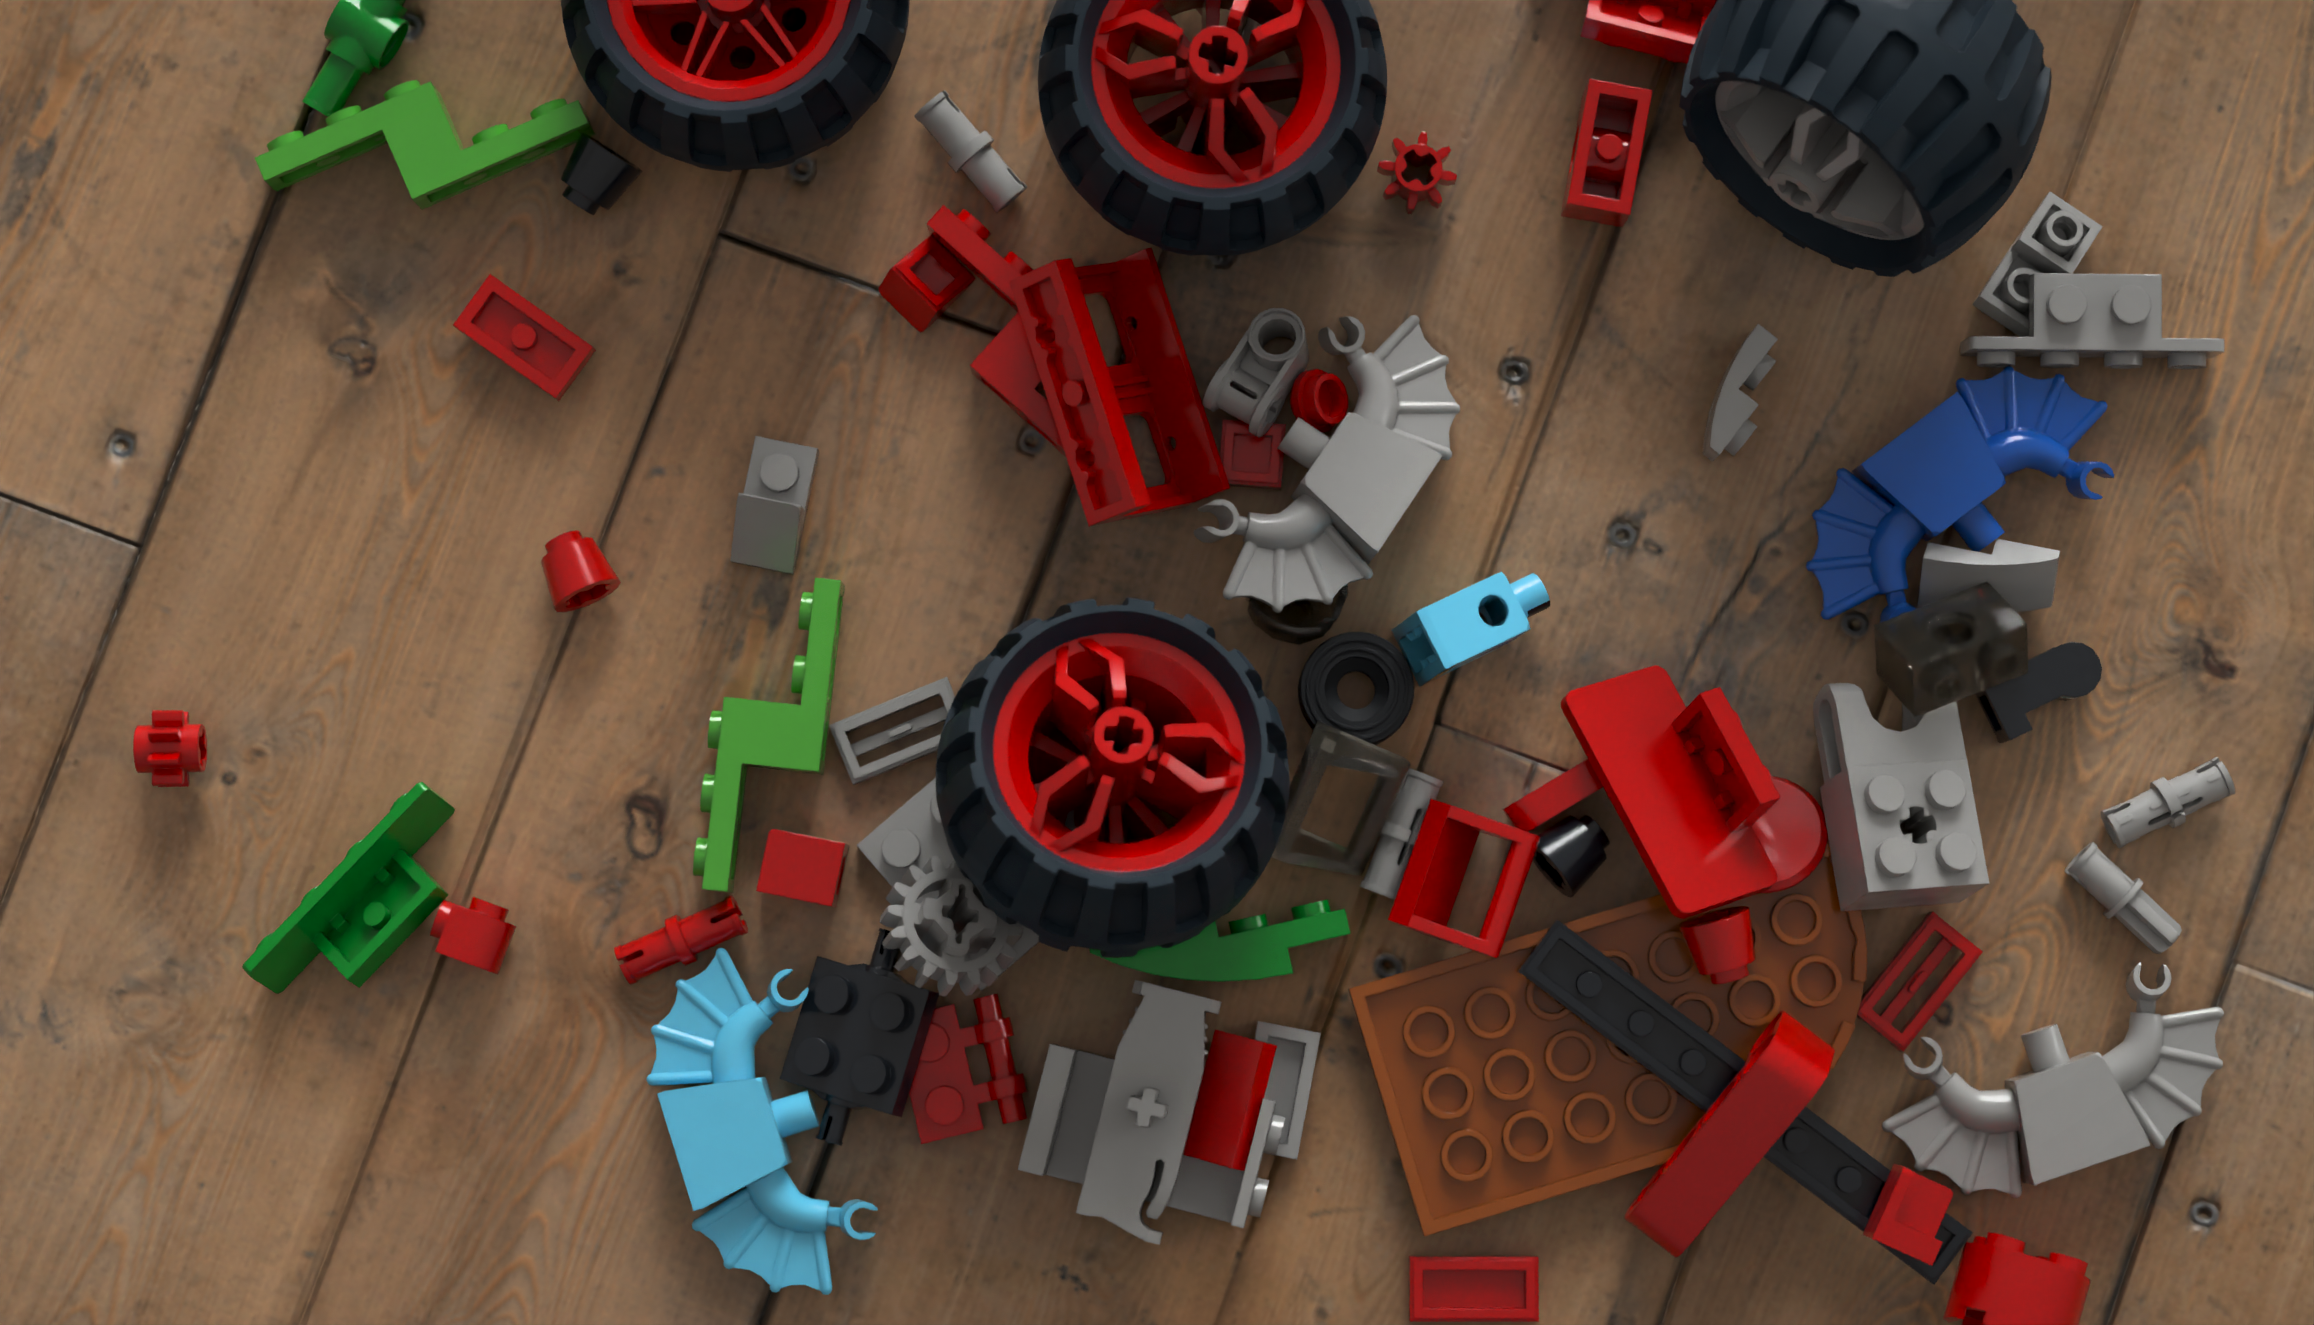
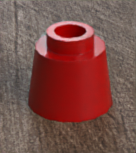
M574 530L563 533L546 543L545 549L547 554L542 558L541 564L553 606L557 612L574 611L591 605L608 596L619 587L621 581L593 538H583L580 531Z
M1738 906L1712 911L1690 918L1679 925L1699 974L1710 975L1712 984L1728 983L1749 975L1747 965L1755 960L1749 907Z

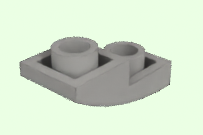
M2049 192L2011 245L1972 305L2019 337H2028L2029 276L2033 273H2073L2103 226L2052 192Z
M1760 324L1754 327L1736 351L1716 390L1708 414L1702 453L1712 462L1724 449L1735 456L1757 428V425L1748 418L1759 404L1739 388L1744 384L1753 391L1776 363V360L1767 353L1778 338Z
M1996 539L1992 554L1928 542L1922 562L1918 606L1964 613H2013L2049 608L2054 600L2060 551L2002 539Z

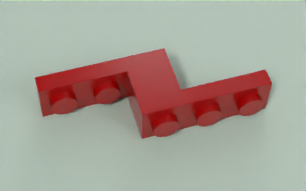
M943 205L926 223L929 234L1017 312L970 364L972 374L1066 457L1048 400L1040 394L1044 387L1009 281L1031 272L1033 269L1012 251L1003 258L985 242L991 233L968 211L962 209L956 216Z

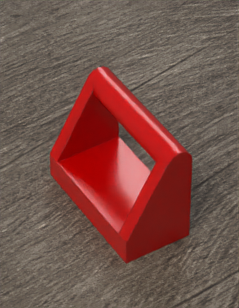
M1431 799L1388 920L1418 933L1498 959L1541 837L1453 805ZM1481 832L1510 841L1512 844L1479 937H1475L1449 928L1447 923L1477 838Z

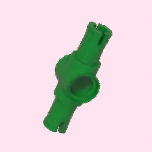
M340 0L329 17L324 32L325 38L330 40L326 50L331 53L302 102L329 117L331 114L342 110L364 72L370 75L374 67L378 70H383L399 51L408 32L409 22L403 18L408 9L403 7L406 0Z

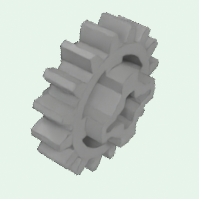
M938 856L931 857L924 866L923 871L917 866L912 865L901 878L902 883L896 882L888 893L886 900L891 905L880 916L881 924L894 928L882 942L885 949L899 948L902 953L894 967L897 971L905 970L910 966L914 967L918 971L914 985L918 988L926 984L930 978L936 980L940 996L946 997L955 983H959L965 996L974 993L980 985V980L990 987L1003 973L1001 968L1006 969L1015 959L1017 952L1012 946L1023 935V928L1015 924H1007L985 904L978 888L961 873L955 860H953L948 869L944 868ZM939 890L937 899L926 897L922 903H915L924 894ZM981 948L987 949L986 953L970 961H964V956L967 952L977 954Z

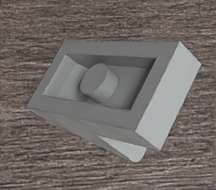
M755 436L744 492L738 493L731 562L794 575L819 456L818 448Z

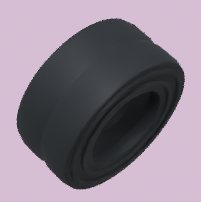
M1347 632L1326 640L1309 656L1299 678L1298 699L1306 722L1321 738L1344 748H1367L1391 737L1405 722L1413 704L1414 679L1407 660L1392 643L1371 633ZM1348 673H1363L1373 682L1375 689L1374 698L1364 708H1349L1338 697V683Z

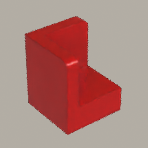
M772 829L768 833L756 891L836 908L849 845Z
M1893 1164L1862 1235L1932 1266L1943 1243L1935 1239V1236L1952 1200L1953 1191L1904 1166Z

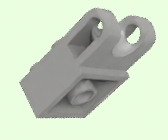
M1921 678L1906 692L1902 700V732L1886 729L1872 717L1863 690L1855 684H1825L1813 703L1814 725L1824 778V785L1820 787L1840 911L1960 903L1989 884L1956 696L1951 682L1946 678Z

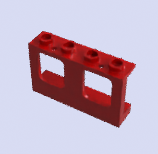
M1145 248L1117 262L1075 267L1072 258L1054 260L1009 281L1089 527L1184 508L1230 489L1152 248ZM1102 295L1108 301L1125 352V364L1107 367L1084 296ZM1133 317L1137 321L1136 329L1133 328L1131 323ZM1137 414L1146 419L1164 471L1165 482L1163 485L1146 487L1124 420L1125 416ZM1172 437L1176 441L1175 449L1171 446Z

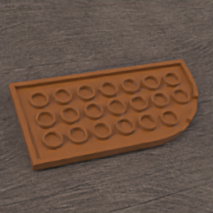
M1827 843L1823 858L1816 869L1802 882L1786 890L1758 893L1685 919L1675 917L1667 907L1662 895L1658 894L1563 923L1744 1061H1746L1758 1037L1782 1010L1786 1011L1835 1049L1830 1070H1833L1855 1029L1856 1025L1854 1024L1862 999L1863 986L1867 979L1866 932L1861 910L1840 911L1829 843ZM1747 906L1750 909L1755 960L1747 965L1749 975L1728 983L1712 984L1710 975L1699 974L1679 925L1701 914L1725 908ZM1549 928L1504 941L1498 959L1471 951L1348 989L1423 1236L1663 1164L1705 1114V1112L1518 972V969Z

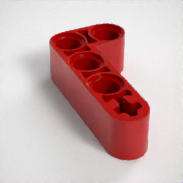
M1780 1011L1752 1046L1744 1067L1644 1186L1627 1210L1624 1219L1675 1258L1679 1257L1814 1097L1829 1073L1835 1049L1786 1011Z

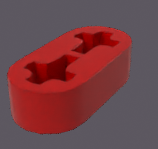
M1586 759L1507 806L1503 811L1513 827L1529 832L1603 786L1589 759Z

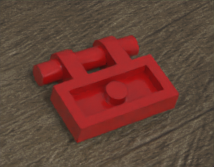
M998 993L973 999L979 1024L962 1029L955 1004L935 1008L909 1092L921 1144L985 1129L979 1104L997 1100L1002 1124L1027 1119L1022 1093L1028 1092L1024 1073L1017 1074L1008 1038L1014 1036L1010 1017H1003ZM983 1043L992 1081L974 1085L965 1047Z

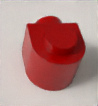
M472 897L469 908L443 900L433 922L430 936L439 939L435 952L499 974L517 926L505 922L508 909L476 897Z

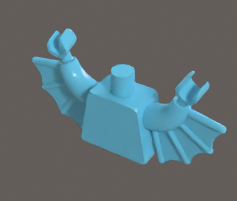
M718 948L715 952V957L706 970L688 980H677L675 984L677 988L675 1004L670 1013L658 1025H654L651 1028L657 1050L651 1074L646 1079L647 1083L651 1086L713 1083L657 1093L693 1211L705 1208L742 1189L692 1222V1228L696 1232L700 1231L716 1244L726 1269L750 1270L760 1275L770 1285L772 1292L777 1293L781 1288L791 1285H806L821 1291L824 1295H828L832 1292V1280L825 1235L827 1226L840 1227L841 1231L847 1236L858 1240L870 1239L876 1233L864 1230L854 1231L850 1224V1218L853 1212L859 1208L878 1211V1208L872 1203L860 1199L850 1200L844 1203L841 1208L830 1207V1201L810 1198L799 1192L784 1169V1166L792 1162L785 1137L819 1127V1120L809 1090H805L773 1100L766 1077L755 1078V1045L758 1039L774 1023L771 1018L779 1011L792 1012L799 1008L807 997L809 988L807 987L794 1000L783 999L777 991V984L784 981L793 971L792 969H783L771 980L767 989V997L758 1004L752 1000L728 951L725 948Z

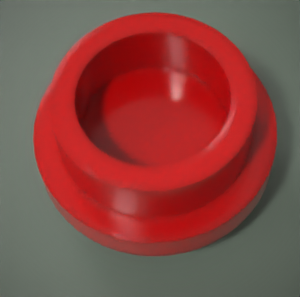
M1312 369L1300 373L1295 379L1291 391L1290 405L1296 420L1300 417L1320 432H1326L1345 417L1348 409V394L1339 377L1320 369Z

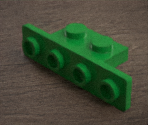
M423 782L417 783L408 793L399 797L392 805L390 812L364 839L358 841L349 849L345 859L319 886L311 889L303 897L299 907L273 933L262 939L256 951L243 964L242 968L260 984L279 994L322 952L349 982L360 988L449 895L414 859L413 855L455 812L454 807Z

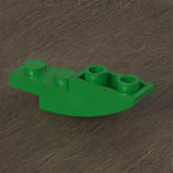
M1327 899L1292 907L1293 920L1268 926L1266 914L1230 921L1228 923L1231 934L1221 937L1218 935L1216 921L1204 928L1200 934L1170 948H1162L1160 946L1139 950L1132 957L1103 958L1100 950H1089L1091 954L1120 966L1152 975L1195 981L1256 980L1292 974L1293 969L1288 948L1351 933L1345 909L1331 912L1329 900Z

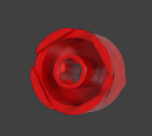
M1988 1232L1987 1237L1975 1236L1973 1242H1966L1963 1246L1943 1319L1949 1323L1962 1320L1961 1325H2079L2091 1280L2085 1276L2088 1263L2055 1252H2050L2049 1258L2023 1254L2025 1242L1998 1233Z

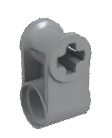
M1270 308L1259 313L1252 321L1231 356L1216 371L1206 390L1203 406L1212 412L1220 408L1248 424L1251 434L1258 438L1262 437L1275 422L1285 399L1292 390L1295 379L1300 373L1305 371L1309 362L1306 332L1301 319L1292 311L1284 308ZM1276 337H1286L1295 342L1293 347L1283 354L1273 355L1263 349L1269 340Z

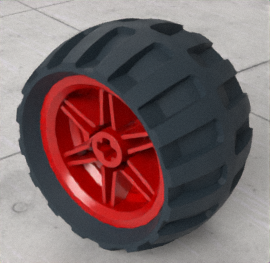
M561 0L563 23L571 54L587 87L609 116L635 139L665 156L699 168L726 172L748 169L767 170L785 166L824 146H830L849 132L871 105L877 102L893 74L904 44L910 0ZM792 9H799L806 14V23L798 31H788L782 23L784 16ZM688 23L695 28L690 44L681 45L672 39L671 32L677 24ZM750 49L754 52L755 61L749 68L738 69L731 64V56L734 51Z

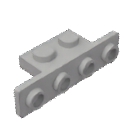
M2033 273L2029 276V337L1970 336L1960 343V356H1977V366L1987 368L2015 366V357H2040V367L2073 368L2079 366V357L2104 358V368L2110 369L2143 367V358H2167V368L2202 369L2206 368V359L2214 358L2225 352V339L2162 338V274Z

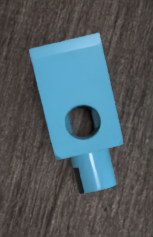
M1499 572L1416 611L1391 631L1419 687L1512 642L1529 631L1530 624L1527 618L1549 608L1550 599L1544 584L1535 573H1531L1510 584L1503 572ZM1479 612L1486 618L1487 624L1481 619Z

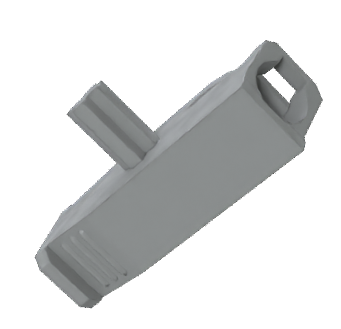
M1135 980L1132 993L1144 996L1139 1007L1135 1008L1136 1013L1134 1017L1129 1019L1130 1024L1127 1030H1123L1122 1034L1124 1036L1116 1051L1076 1213L1085 1216L1103 1217L1143 1241L1159 1245L1162 1240L1163 1231L1152 1229L1144 1223L1142 1208L1154 1185L1158 1160L1164 1161V1170L1157 1193L1146 1211L1147 1217L1158 1219L1165 1210L1172 1195L1180 1171L1205 1070V1056L1208 1055V1051L1205 1050V1043L1208 1042L1206 1030L1209 1028L1206 1024V1012L1219 1015L1222 1002Z

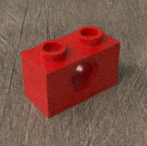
M1589 79L1582 94L1561 216L1617 227L1624 226L1631 214L1653 90Z

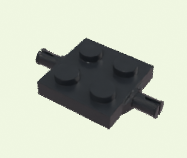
M879 928L880 932L869 965L864 963L846 965L817 956L808 985L809 991L803 1001L780 1076L781 1080L811 1089L821 1099L827 1101L819 1131L815 1138L840 1146L843 1144L842 1140L852 1109L871 1108L902 1117L939 997V993L911 985L900 974L894 973V966L897 963L900 949H885L882 942L890 931Z

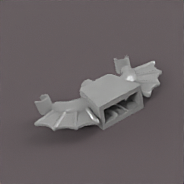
M1350 316L1339 318L1341 325L1348 334V340L1344 346L1337 341L1335 334L1330 328L1325 327L1319 330L1318 340L1324 351L1331 355L1344 354L1350 365L1347 367V370L1356 384L1359 397L1354 413H1347L1331 438L1298 417L1278 446V450L1308 469V472L1291 495L1294 501L1278 514L1268 515L1249 512L1247 517L1239 516L1237 508L1225 499L1214 500L1197 509L1201 512L1214 514L1219 521V529L1203 526L1194 530V535L1198 540L1204 543H1213L1231 534L1243 536V542H1245L1223 590V597L1226 600L1251 597L1271 606L1276 613L1281 612L1284 606L1301 600L1323 602L1329 605L1333 602V597L1345 585L1361 579L1368 580L1373 576V571L1368 566L1370 561L1379 552L1439 460H1450L1453 453L1450 450L1449 431L1456 414L1461 410L1459 404L1455 402L1447 388L1445 372L1446 365L1449 364V358L1438 353L1425 340L1418 316H1409L1374 353L1369 352L1367 354L1361 347L1365 340V330L1363 324L1358 319Z
M2139 962L2128 975L2125 984L2127 993L2137 1002L2136 1012H2130L2128 1032L2122 1043L2103 1056L2100 1052H2086L2069 1058L2057 1024L2030 1031L2021 1035L2033 1071L2005 1080V1089L1978 1090L1968 1085L1956 1072L1950 1074L1942 1066L1943 1055L1939 1044L1932 1038L1921 1037L1923 1045L1935 1055L1934 1063L1929 1067L1920 1068L1914 1065L1911 1059L1904 1053L1905 1068L1909 1075L1915 1079L1930 1080L1936 1086L1933 1091L1934 1094L1886 1119L1882 1123V1129L1885 1132H1891L1905 1142L1914 1157V1167L1917 1171L1922 1172L1928 1169L1948 1176L1961 1189L1964 1195H1969L1974 1191L1983 1189H1996L2010 1194L2013 1198H2019L2022 1194L2021 1179L2023 1183L2037 1185L2151 1146L2150 1142L2156 1149H2162L2165 1146L2166 1139L2180 1122L2201 1114L2200 1106L2203 1087L2212 1073L2223 1067V1061L2219 1059L2216 1050L2215 1034L2224 1011L2220 1007H2211L2162 1016L2161 1014H2155L2156 1001L2169 988L2172 979L2169 968L2163 964L2157 972V989H2149L2140 981L2141 962Z

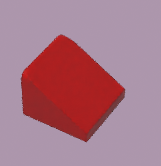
M930 235L889 270L878 291L917 331L924 332L973 284L976 278Z

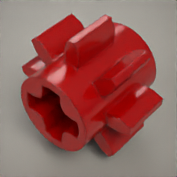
M1421 132L1417 144L1408 147L1397 137L1393 139L1391 146L1393 153L1397 156L1396 161H1380L1377 172L1380 174L1392 176V183L1385 189L1383 198L1385 200L1391 199L1398 194L1401 198L1407 200V214L1413 213L1417 202L1426 199L1433 207L1439 208L1442 204V198L1437 190L1438 184L1445 186L1454 185L1457 178L1455 173L1442 170V163L1446 161L1451 152L1450 147H1443L1436 152L1433 148L1427 146L1428 137L1426 132ZM1408 161L1416 168L1424 164L1430 167L1426 185H1423L1418 179L1411 180L1408 183L1403 179Z
M153 710L152 725H137L135 729L133 754L136 771L138 773H152V786L189 787V772H204L206 768L207 736L204 725L189 724V712H183V710Z

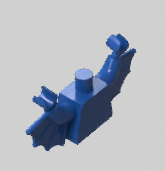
M2006 366L2002 372L1989 379L1966 380L1959 378L1956 381L1958 391L1860 464L1852 473L1845 468H1839L1836 472L1837 480L1830 499L1819 510L1813 511L1812 517L1816 524L1818 542L1812 560L1806 563V569L1813 572L1823 592L1821 617L1825 620H1830L1879 594L1886 595L1888 605L1883 609L1880 616V624L1883 631L1893 640L1898 641L1897 633L1894 630V621L1900 614L1910 613L1914 633L1921 636L1925 629L1924 617L1914 606L1907 603L1904 590L1909 589L1905 571L1907 557L1919 541L1923 539L1927 542L1952 525L1971 551H1981L2005 532L1982 501L2006 484L2004 476L2025 468L2040 470L2053 478H2056L2058 474L2065 477L2067 489L2074 497L2092 500L2102 499L2101 495L2088 489L2086 485L2087 474L2091 470L2100 477L2114 478L2113 470L2103 462H2075L2068 457L2070 454L2069 450L2106 412L2107 403L2081 397L2069 387L2062 374H2056L2054 378L2034 379L2015 371L2011 366Z

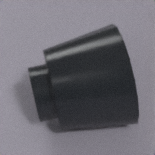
M582 132L561 176V180L568 185L562 195L581 209L595 215L600 206L609 210L640 175L642 170L611 148Z
M1570 815L1538 835L1541 838L1533 862L1557 890L1571 898L1607 859L1604 849L1610 844V841L1603 829L1590 816L1584 815L1578 820Z

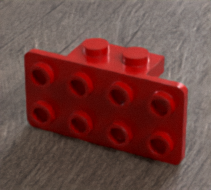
M1654 665L1571 690L1561 700V709L1667 907L1675 917L1685 919L1767 891L1776 883L1777 873L1751 826L1781 797L1773 784L1769 770L1762 764L1747 737L1738 714L1731 708L1720 687L1700 693L1686 707L1666 670Z

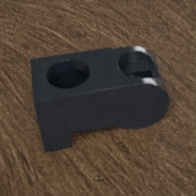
M2069 642L2036 655L1973 685L1972 688L1999 743H2003L2033 730L2025 713L2052 700L2068 701L2085 696L2094 690L2101 679L2102 666L2098 655L2092 648L2083 643Z

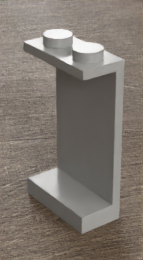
M1057 1044L1049 1045L1017 1170L1040 1176L1048 1175L1083 1184L1114 1059ZM1266 1098L1262 1101L1245 1171L1231 1169L1183 1155L1178 1178L1167 1206L1229 1222L1232 1226L1240 1228L1245 1227L1248 1215L1260 1218L1270 1181L1258 1177L1263 1153L1276 1155L1285 1122V1117L1274 1115L1277 1101ZM1162 1160L1157 1162L1154 1185L1145 1201L1152 1202L1157 1193L1164 1170V1161Z

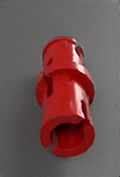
M731 895L726 897L725 900L683 919L678 915L665 919V927L625 945L614 947V952L618 961L623 960L624 963L619 965L628 983L633 985L638 980L680 961L685 966L698 961V953L736 936L747 934L748 927L744 919L740 920L739 917L743 915L735 898Z

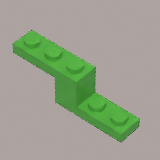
M412 80L389 89L384 93L386 101L362 111L361 106L356 105L331 114L325 120L326 127L304 136L302 131H294L275 138L267 144L269 152L255 157L264 181L277 192L388 143L412 200L423 210L578 142L582 132L589 136L595 135V132L579 100L567 104L566 100L561 98L535 108L530 113L532 120L512 129H509L507 124H499L477 133L472 138L474 145L464 149L439 91L431 81L420 85L418 80Z
M815 577L813 593L802 592L798 626L799 630L809 631L806 656L795 655L791 692L802 694L801 705L724 697L722 711L712 710L708 729V748L718 749L715 775H704L700 800V811L710 813L708 838H697L693 860V875L703 876L702 889L728 893H733L748 767L824 774L845 588L841 580Z

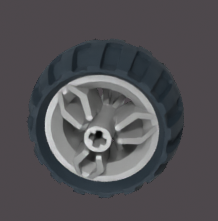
M1717 0L1691 50L1683 78L1679 107L1685 110L1682 124L1685 134L1690 142L1695 143L1703 157L1702 163L1716 180H1721L1738 198V202L1755 217L1760 216L1782 232V236L1803 249L1807 247L1830 258L1832 263L1852 270L1857 267L1874 271L1877 276L1895 277L1906 270H1909L1912 274L1920 272L1953 253L1978 233L2008 200L2022 179L2040 137L2049 105L2052 84L2051 68L2046 67L2044 64V46L2034 29L2028 28L2016 11L2017 5L2012 0Z

